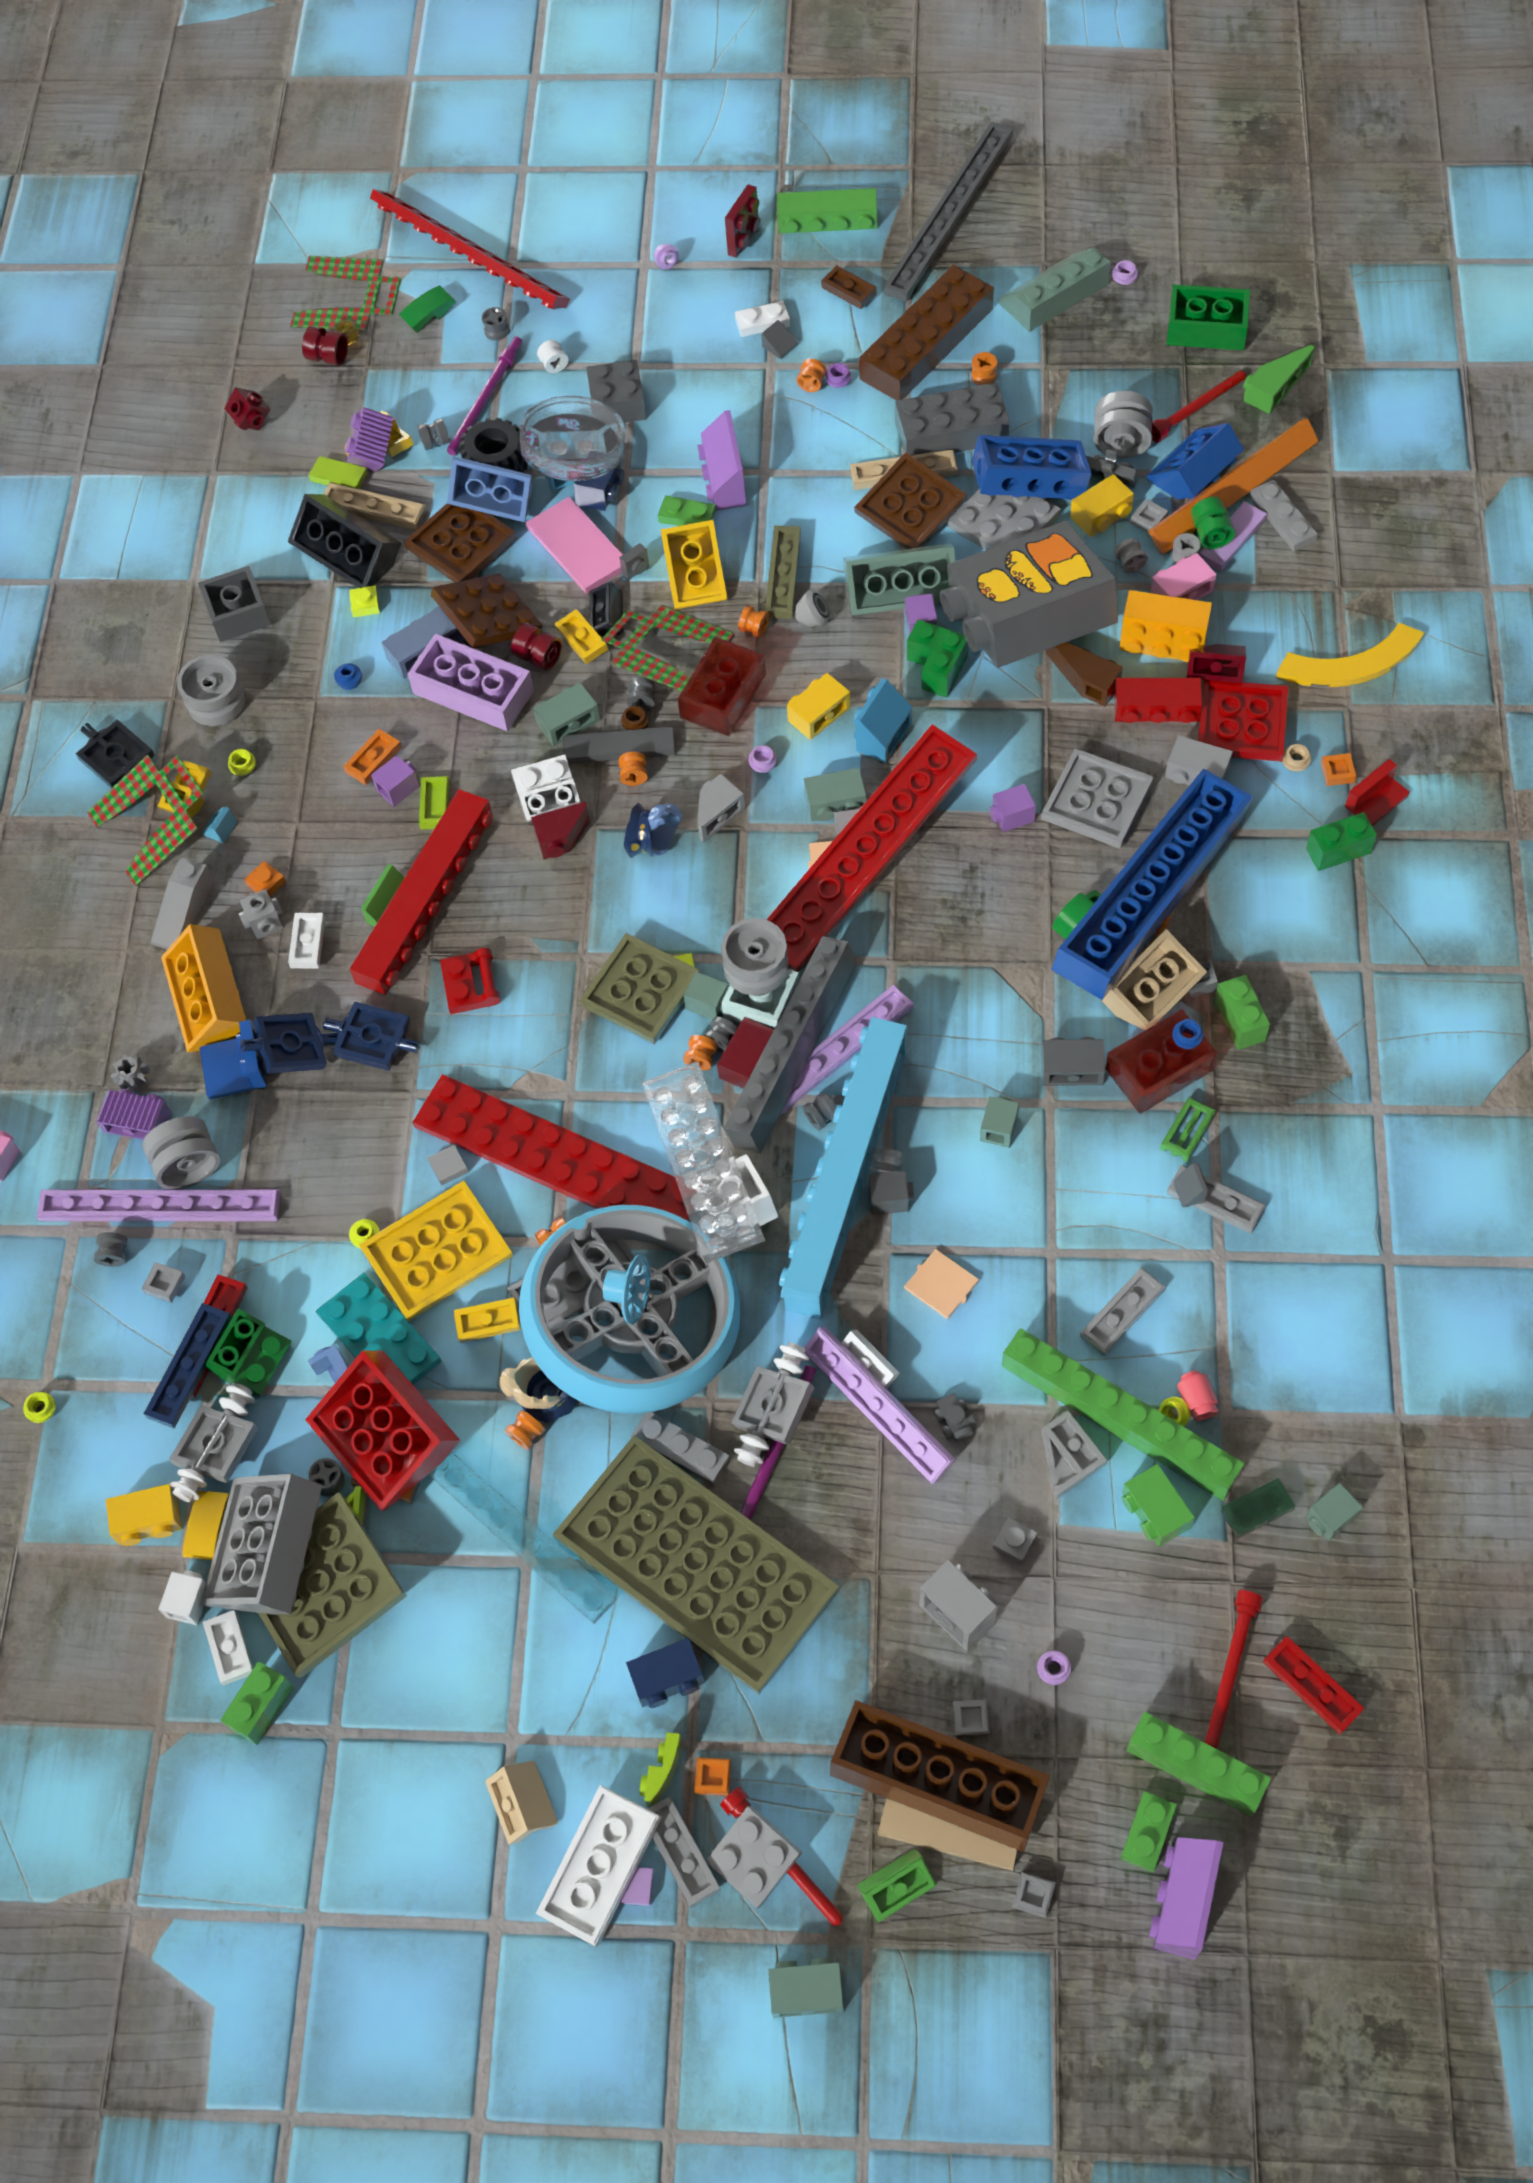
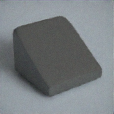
M779 320L774 322L761 335L762 347L779 359H782L798 345L797 340Z
M1196 1162L1191 1164L1174 1180V1187L1183 1207L1204 1203L1206 1200L1208 1186L1201 1168Z

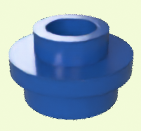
M351 663L339 666L334 673L336 683L346 690L356 688L362 678L360 668Z
M1185 1019L1175 1025L1172 1038L1179 1047L1193 1049L1202 1042L1203 1030L1196 1021ZM1189 1033L1192 1035V1038H1186L1182 1035Z

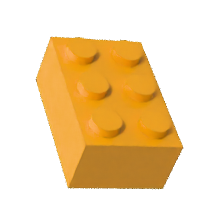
M1129 590L1123 615L1119 650L1133 654L1140 653L1158 658H1171L1188 662L1190 650L1204 647L1212 603Z

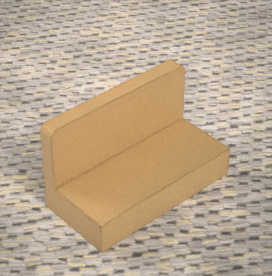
M534 1761L503 1766L485 1781L509 1845L519 1843L534 1831L550 1828L558 1823Z

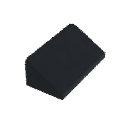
M611 581L589 591V624L599 636H605L623 616V593ZM623 627L616 635L623 633Z

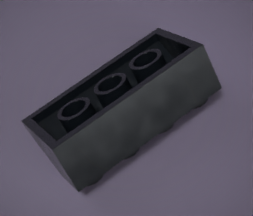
M304 494L287 541L358 588L374 586L393 567L402 544L325 494Z

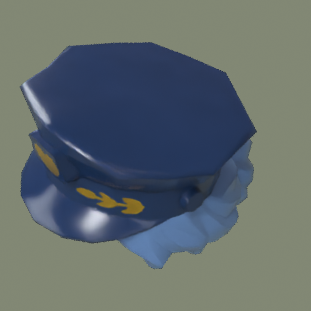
M638 802L631 809L630 819L625 832L624 849L628 856L633 858L640 853H649L653 857L666 853L676 828L683 819L681 810L675 804L669 803L656 805L652 810L644 809Z

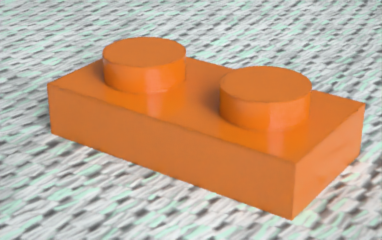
M378 729L343 766L345 773L367 785L372 780L371 775L389 762L402 748L400 741Z

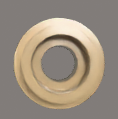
M1294 744L1284 751L1282 762L1287 769L1300 772L1309 767L1311 754L1305 746Z

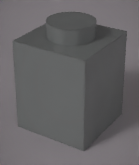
M906 1171L869 1174L872 1215L908 1212V1201L914 1200L913 1182H907Z

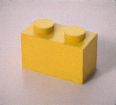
M1112 474L1072 499L1070 518L1086 534L1092 537L1098 532L1105 531L1120 518L1123 519L1130 514L1134 493Z
M826 673L821 678L813 680L809 687L801 694L795 695L790 699L787 704L788 722L808 739L812 740L851 708L850 691Z
M170 1484L105 1499L109 1534L119 1545H136L141 1542V1539L149 1537L166 1538L171 1536L174 1531L182 1530L178 1498L173 1495L174 1490Z

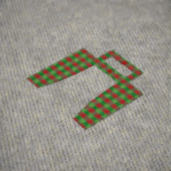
M309 256L305 268L307 271L343 279L369 281L363 307L324 308L294 312L290 327L308 328L309 326L333 330L366 331L370 314L392 315L401 277L379 276L383 259ZM380 282L392 283L386 309L374 308Z
M660 605L650 618L627 610L601 641L621 648L620 652L610 662L611 664L685 693L695 680L670 664L636 649L635 647L653 626L695 640L724 646L734 633ZM630 618L642 622L624 643L613 639Z
M148 755L145 756L87 811L95 826L98 827L132 805L155 784L174 810V813L141 848L125 871L135 887L198 829L186 810L204 793L178 755L160 772ZM174 767H176L193 792L184 803L166 778V775Z

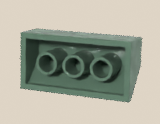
M1095 247L1077 251L998 298V303L1030 332L1109 284L1111 262Z
M948 543L844 557L845 579L852 616L904 609L905 597L918 594H932L934 604H941L940 591L949 588L947 564L955 562L954 546Z

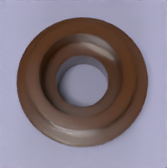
M630 706L622 714L621 723L625 730L645 729L648 726L649 717L643 708Z

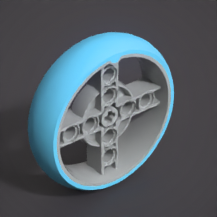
M616 1205L584 1213L561 1226L547 1238L532 1258L525 1273L519 1298V1314L525 1342L533 1359L543 1373L558 1388L576 1400L597 1409L616 1413L638 1414L658 1411L679 1404L701 1391L715 1378L726 1363L736 1343L740 1325V1298L734 1274L727 1260L714 1242L699 1228L689 1221L661 1209L640 1205ZM606 1241H645L664 1247L680 1256L658 1270L650 1267V1291L659 1290L663 1294L654 1295L649 1292L645 1310L635 1324H627L622 1314V1303L604 1300L603 1283L607 1272L610 1269L627 1272L631 1263H620L605 1244ZM570 1257L590 1284L583 1301L584 1313L550 1332L544 1316L546 1286L555 1270ZM597 1258L601 1260V1262L594 1263L589 1261L588 1259ZM676 1275H684L688 1279L681 1280L678 1279ZM645 1278L640 1281L641 1285H645ZM707 1284L715 1302L716 1324L707 1347L693 1360L671 1330L677 1318V1301ZM644 1293L638 1294L641 1300H643ZM605 1320L611 1323V1325L602 1326L597 1322ZM651 1329L655 1334L647 1335L641 1330ZM580 1336L583 1337L585 1340L582 1342L573 1341L571 1337ZM602 1346L620 1353H641L658 1377L642 1380L614 1378L595 1372L577 1361ZM668 1353L671 1354L674 1358L665 1359L662 1358L660 1354Z

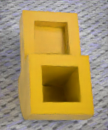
M183 760L184 766L203 792L212 772L209 768ZM178 772L175 781L170 783L184 803L193 792ZM162 794L158 807L174 813V810ZM201 797L186 810L190 818L195 816L205 801Z

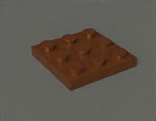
M905 452L855 505L854 511L861 518L906 549L924 547L967 500V494Z
M446 503L404 541V545L411 553L455 583L473 579L517 537L514 530L491 514Z
M500 573L432 588L430 596L472 648L512 640L516 631L524 623H529L542 629L541 622Z

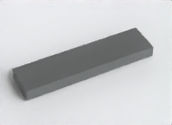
M673 726L562 736L563 755L565 754L568 764L618 760L622 754L633 751L640 752L645 757L675 755Z

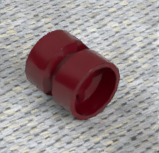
M309 326L302 340L303 357L317 362L323 359L326 364L341 366L348 353L347 335L343 332L333 330L327 332L324 328Z
M524 623L519 627L511 643V653L524 661L531 660L533 665L545 671L550 670L556 664L562 651V640L548 632L543 633L540 628L529 623Z

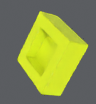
M376 586L349 590L353 617L380 613Z

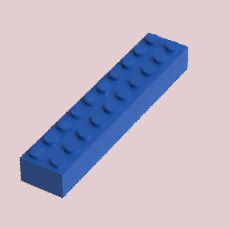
M1203 768L1060 945L1051 970L1103 1000L1243 821L1253 796Z

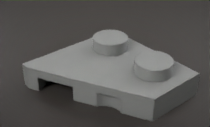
M1068 1410L1042 1427L1041 1433L1053 1494L1056 1499L1107 1465L1108 1460Z

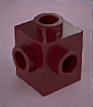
M237 387L234 388L224 407L234 420V424L243 430L253 429L259 431L270 411V408L265 404L260 394Z

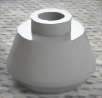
M808 591L796 604L795 616L801 625L815 627L827 624L830 616L829 608L819 593Z

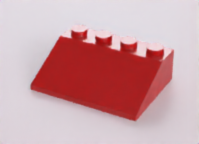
M362 1350L305 1419L381 1511L388 1509L438 1467L461 1441L384 1351Z

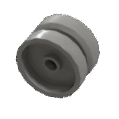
M1117 391L1102 397L1095 406L1094 444L1097 450L1106 455L1107 449L1118 452L1117 459H1128L1145 452L1152 441L1153 407L1150 401L1142 394L1133 391Z
M212 654L199 656L189 661L178 675L177 687L179 693L184 700L188 713L198 723L207 726L224 725L235 719L242 712L246 702L245 691L239 681L235 667L231 661L223 656Z
M745 919L731 926L723 936L721 944L723 968L726 980L732 988L743 994L757 996L768 994L782 984L787 976L789 967L785 935L777 925L765 919Z
M184 1116L161 1123L146 1135L142 1143L148 1162L152 1165L151 1169L156 1181L164 1189L177 1190L198 1184L211 1176L219 1167L221 1161L215 1145L211 1141L205 1122L198 1117Z

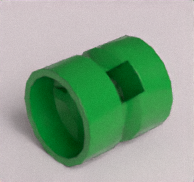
M1219 497L1205 498L1196 503L1191 510V518L1197 529L1200 542L1206 549L1222 548L1235 537V529L1228 516L1229 513L1224 501Z

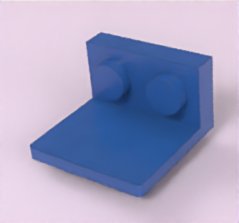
M251 1020L239 1022L240 1034L236 1035V1039L200 1047L208 1099H216L267 1087L260 1052H242V1048H240L241 1039H257Z

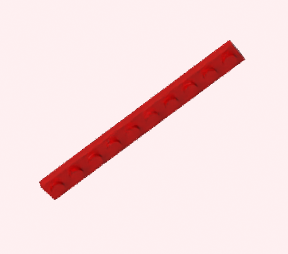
M372 190L370 199L378 203L377 207L388 213L392 211L396 214V219L404 223L410 222L414 224L413 229L416 231L431 234L433 241L443 245L445 243L450 245V251L459 255H467L469 262L478 266L484 265L487 267L486 272L497 277L501 275L505 278L504 282L516 288L518 286L523 288L525 295L534 299L540 298L543 300L541 304L553 310L556 307L567 308L570 298L389 192Z

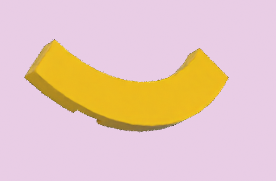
M1398 623L1390 635L1378 645L1365 652L1344 658L1318 659L1288 652L1277 671L1276 678L1304 686L1317 684L1329 685V687H1342L1360 684L1391 671V668L1401 661H1405L1418 647L1425 632Z

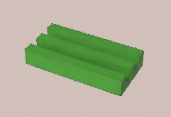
M1188 1097L1161 1143L1160 1149L1165 1152L1169 1150L1171 1155L1175 1157L1179 1155L1182 1157V1160L1188 1162L1214 1117L1216 1110ZM1190 1108H1196L1176 1145L1171 1143ZM1201 1113H1206L1187 1149H1183L1182 1146Z

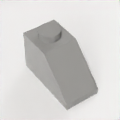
M719 774L713 780H708L700 789L698 830L699 838L703 843L745 810L744 794L722 774Z

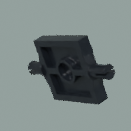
M118 719L100 731H96L89 723L85 724L86 728L82 726L81 732L89 740L84 747L75 753L78 760L111 789L145 756L148 755L150 759L155 756L153 750Z

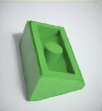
M391 864L386 866L361 907L366 923L374 927L405 878Z
M913 1849L860 1882L857 1888L879 1923L937 1886V1883L921 1854L916 1849Z

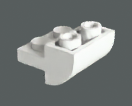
M565 754L511 770L527 822L532 821L531 817L581 803Z

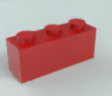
M1116 678L1114 690L1115 722H1199L1202 708L1201 678Z

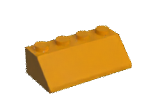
M189 924L162 955L161 959L187 1052L193 1053L199 1051L201 1046L233 1039L240 1032L239 1022L246 1021V1015L243 1011L239 991L236 987L220 929Z

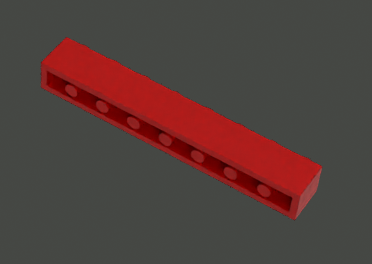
M458 789L349 968L356 984L386 995L390 986L393 987L396 984L403 964L408 963L411 959L415 944L424 937L427 924L431 918L437 915L444 896L451 892L453 881L458 872L461 873L464 870L467 857L472 850L477 848L484 829L491 825L493 813L489 800Z

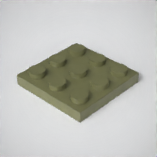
M625 933L579 1002L587 1010L655 1044L684 1002L683 995L695 972L700 973V970Z

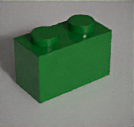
M1362 812L1312 829L1306 850L1317 870L1321 871L1371 854L1377 834L1365 813Z

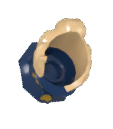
M533 1357L520 1361L516 1369L506 1368L500 1376L499 1383L502 1392L508 1397L514 1396L515 1400L522 1406L523 1411L533 1416L536 1420L550 1423L557 1418L570 1414L577 1402L575 1398L558 1388L543 1373Z

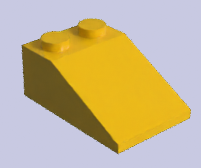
M708 520L660 529L674 609L728 600L714 521Z

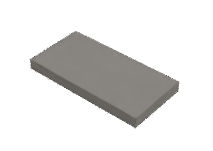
M623 1240L605 1242L620 1263L632 1262L635 1258ZM570 1257L555 1270L546 1286L544 1316L550 1332L584 1313L583 1301L590 1284ZM597 1258L588 1259L589 1261L594 1263L601 1262V1260ZM524 1278L507 1288L510 1296L517 1300L518 1308Z

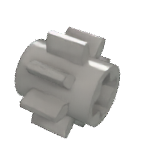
M123 1055L122 1059L117 1063H113L116 1073H113L111 1078L114 1083H118L120 1089L128 1088L137 1092L144 1084H148L144 1074L149 1073L150 1069L146 1063L142 1062L139 1055H136L134 1058Z

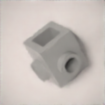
M266 889L251 893L246 898L239 900L243 911L238 914L245 929L251 927L257 940L283 929L278 917L279 914L283 913L276 897L270 899Z

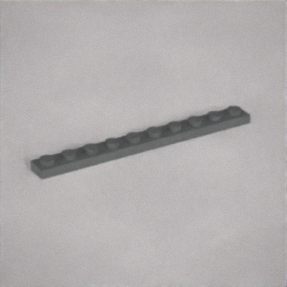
M990 122L884 285L885 295L907 302L1013 137V128Z

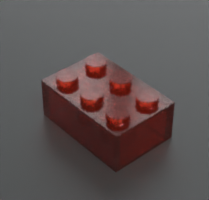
M714 637L677 698L680 718L730 737L766 676L764 655Z
M1183 1009L1107 1053L1105 1070L1139 1114H1142L1215 1069L1218 1053L1204 1035L1200 1045L1193 1049L1181 1048L1174 1042L1172 1032L1175 1025L1182 1020L1190 1019ZM1189 1033L1182 1035L1186 1038H1192V1035Z

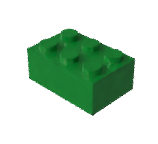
M1172 284L1166 345L1244 351L1248 329L1250 289Z

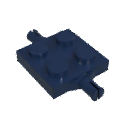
M354 1001L349 1014L343 1021L326 1017L323 1022L324 1030L338 1033V1040L333 1049L334 1056L390 1071L393 1061L401 1049L415 1054L420 1049V1041L405 1038V1033L410 1024V1018L405 1014Z
M312 1013L256 1016L253 1024L257 1039H241L240 1048H242V1052L259 1051L263 1056L267 1074L324 1069L327 1064L323 1051L324 1046L335 1045L338 1040V1033L322 1034L315 1024Z

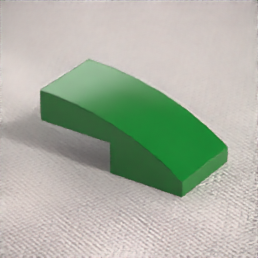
M439 285L417 297L399 315L418 333L434 315L440 320L456 301Z

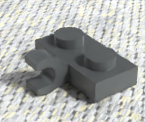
M1107 449L1106 458L1100 455L1086 456L1091 476L1106 479L1114 474L1124 485L1135 488L1138 479L1137 469H1134L1133 465L1126 462L1116 464L1118 452Z

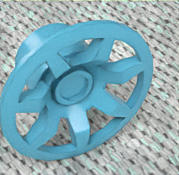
M637 1255L630 1263L627 1272L610 1269L604 1279V1300L622 1303V1314L627 1324H635L640 1319L648 1301L651 1272L647 1257L645 1255ZM645 1278V1285H641L640 1281ZM639 1293H644L643 1300L638 1297Z

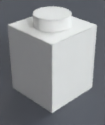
M184 1570L183 1574L171 1572L158 1610L166 1618L198 1625L204 1605H201L206 1587V1582L202 1579L203 1576L189 1570Z

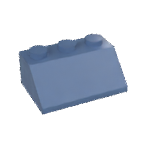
M453 456L447 504L525 522L531 506L534 481L532 475Z

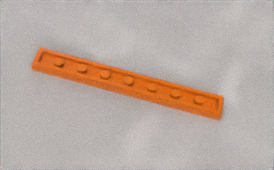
M1308 418L1297 422L1148 530L1159 553L1165 554L1171 550L1175 538L1180 534H1193L1197 531L1191 518V510L1196 503L1205 498L1219 497L1224 501L1226 508H1228L1319 442Z

